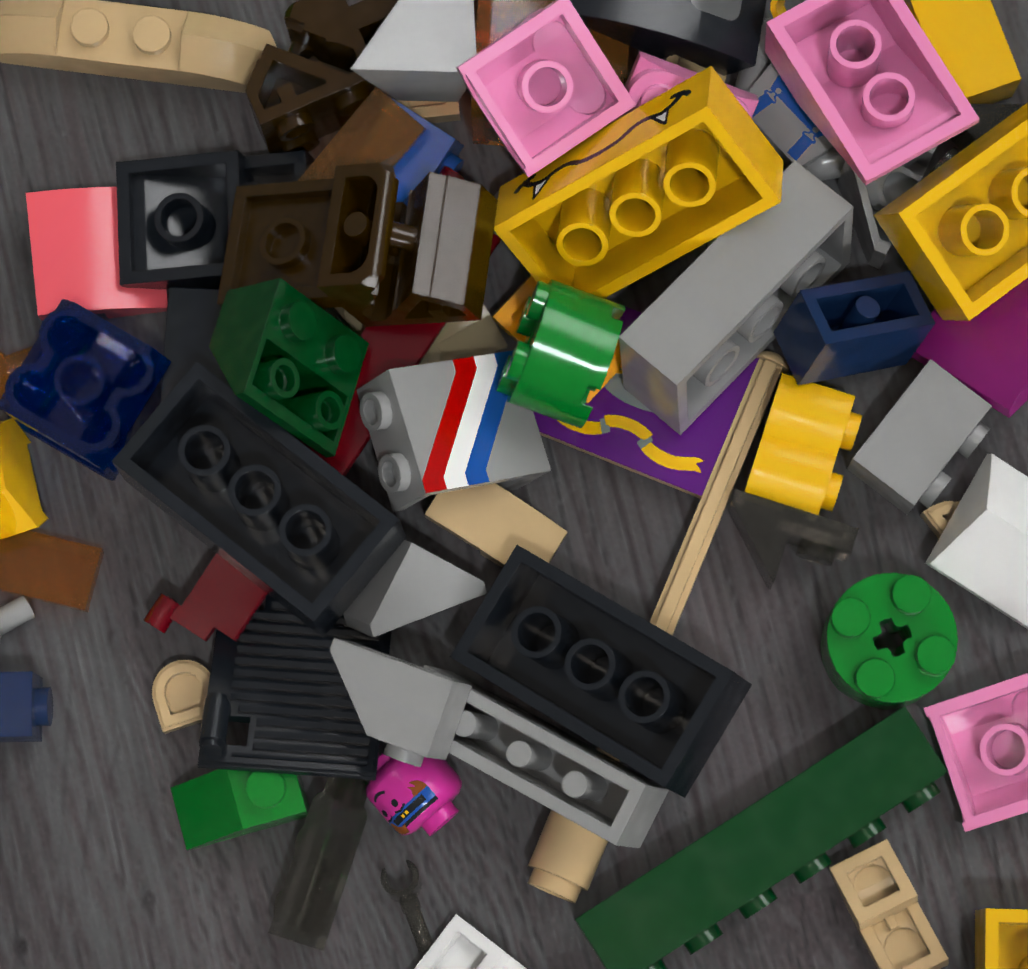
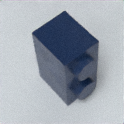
M904 271L800 290L773 333L797 385H803L906 365L936 323L911 272Z

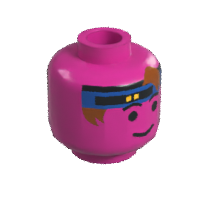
M382 754L378 758L376 780L368 782L366 796L398 834L406 836L423 828L429 836H432L459 812L452 801L459 794L462 781L446 760L424 757L421 767H417Z

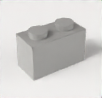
M930 359L852 458L847 470L906 515L909 514L918 501L929 509L952 479L942 470L955 453L958 452L968 459L989 432L990 428L982 423L981 420L992 405Z

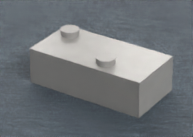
M794 160L783 171L781 202L707 243L708 248L619 336L624 389L681 435L776 338L773 332L799 291L828 285L850 263L854 206Z

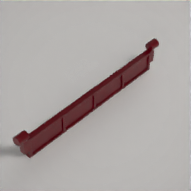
M444 166L439 173L465 180L459 173L447 166ZM494 233L490 256L501 241V238ZM447 322L366 327L360 337L367 341L369 345L335 456L325 458L301 440L299 441L342 475L346 476L371 438L369 430L361 419L360 400L357 389L388 369L419 365ZM216 553L182 606L173 598L161 593L143 620L164 634L174 620L206 642L215 629L237 642L268 594Z

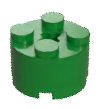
M552 279L548 284L538 281L532 297L529 296L525 303L516 329V333L526 336L525 342L518 340L512 356L508 355L496 391L508 395L507 402L582 428L593 407L585 405L589 391L601 390L612 361L623 321L619 320V318L625 312V306Z
M902 573L875 574L858 581L847 589L830 611L824 624L820 643L822 662L832 683L849 698L861 704L882 710L902 708L923 698L945 678L955 662L958 644L957 626L953 613L945 599L921 577ZM881 627H885L889 634L898 633L902 638L903 643L896 649L897 656L893 657L888 648L877 650L874 645V641L882 633Z

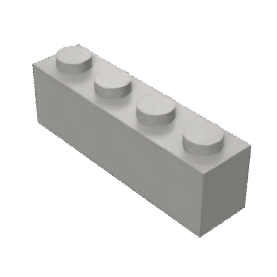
M424 665L426 669L472 685L449 750L450 754L616 846L641 847L669 791L667 788L449 670Z

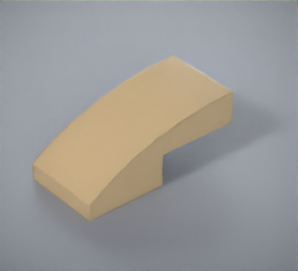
M496 483L439 493L425 513L426 519L480 551V555L502 568L516 545L550 563L568 534L558 524Z
M888 839L829 867L841 897L877 969H941L949 964V958L918 903V895Z

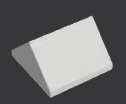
M987 454L925 564L1026 629H1028V477L994 454Z

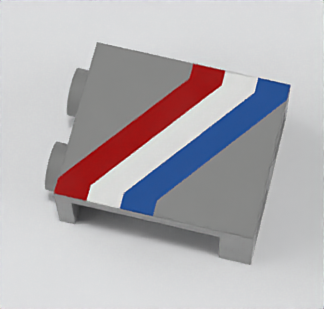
M514 350L388 369L357 389L360 400L361 419L369 430L379 464V480L387 491L393 512L405 510L429 495L494 483L507 491L517 490L551 471L534 412L507 402L508 395L496 391L508 355L512 356Z

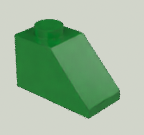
M217 769L170 788L187 851L312 816L301 775Z

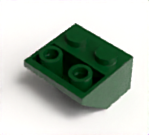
M281 278L227 290L209 348L234 394L325 458L335 456L369 343Z

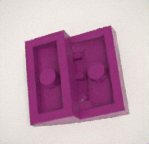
M1028 278L970 321L942 320L936 309H934L931 315L936 324L912 356V358L923 365H926L930 359L991 404L992 408L1008 418L1028 400Z

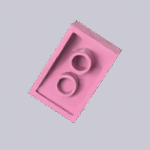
M806 0L766 22L765 53L797 104L865 186L979 123L980 118L904 0Z

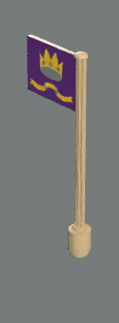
M625 306V312L619 318V320L623 321L620 335L642 314L641 312ZM762 351L681 435L624 389L622 368L588 404L585 403V405L591 406L593 409L582 428L534 412L541 436L701 499L650 620V623L672 636L780 375L789 371L787 361L775 352ZM597 747V750H598V751H600V752H602L603 754H605V755H607V756L613 758L614 760H616V761H618V762H621L619 759L615 758L614 756L610 755V754L607 753L606 751H604V750H602L601 748ZM551 810L528 864L533 869L528 884L563 900L576 903L581 889L588 891L608 841Z

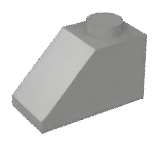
M334 638L330 647V653L366 735L387 743L383 754L417 767H421L424 757L446 760L472 685L364 645Z

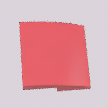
M117 186L70 188L26 193L37 314L41 321L105 313L109 319L167 311L168 289L126 288L120 285Z

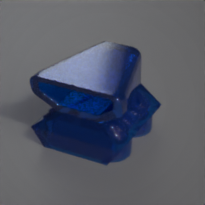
M62 299L56 310L43 320L39 330V337L22 365L9 375L5 385V392L0 399V411L7 414L8 419L14 418L23 431L102 477L114 481L119 471L112 463V460L130 440L136 419L171 364V361L153 347L77 303Z

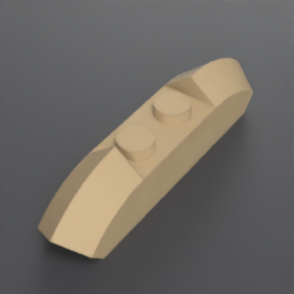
M0 0V62L6 64L246 93V87L257 61L261 58L266 43L277 47L269 30L216 15L101 0Z

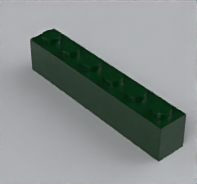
M904 706L577 917L575 922L605 969H668L661 958L683 944L690 955L703 948L723 934L717 922L739 909L743 917L747 919L778 899L771 887L793 873L799 884L832 864L826 851L847 838L853 848H856L887 828L880 816L898 804L902 803L906 811L910 813L941 793L934 781L948 773V771Z

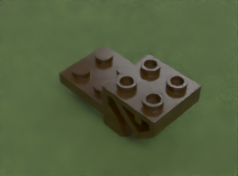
M299 0L288 7L284 16L291 42L288 51L266 43L261 58L257 61L245 90L257 127L269 154L301 150L310 152L320 144L319 138L341 129L344 134L355 133L367 128L377 120L376 114L385 110L382 91L350 70V68L398 0H362L351 6H348L346 0ZM474 0L475 20L479 19L478 0Z
M382 163L336 166L334 178L236 186L217 305L222 308L227 290L281 278L319 307H342L366 327L481 320L498 200L481 184L429 172L414 190H410L409 195L403 202H396L399 180L395 178L394 167Z

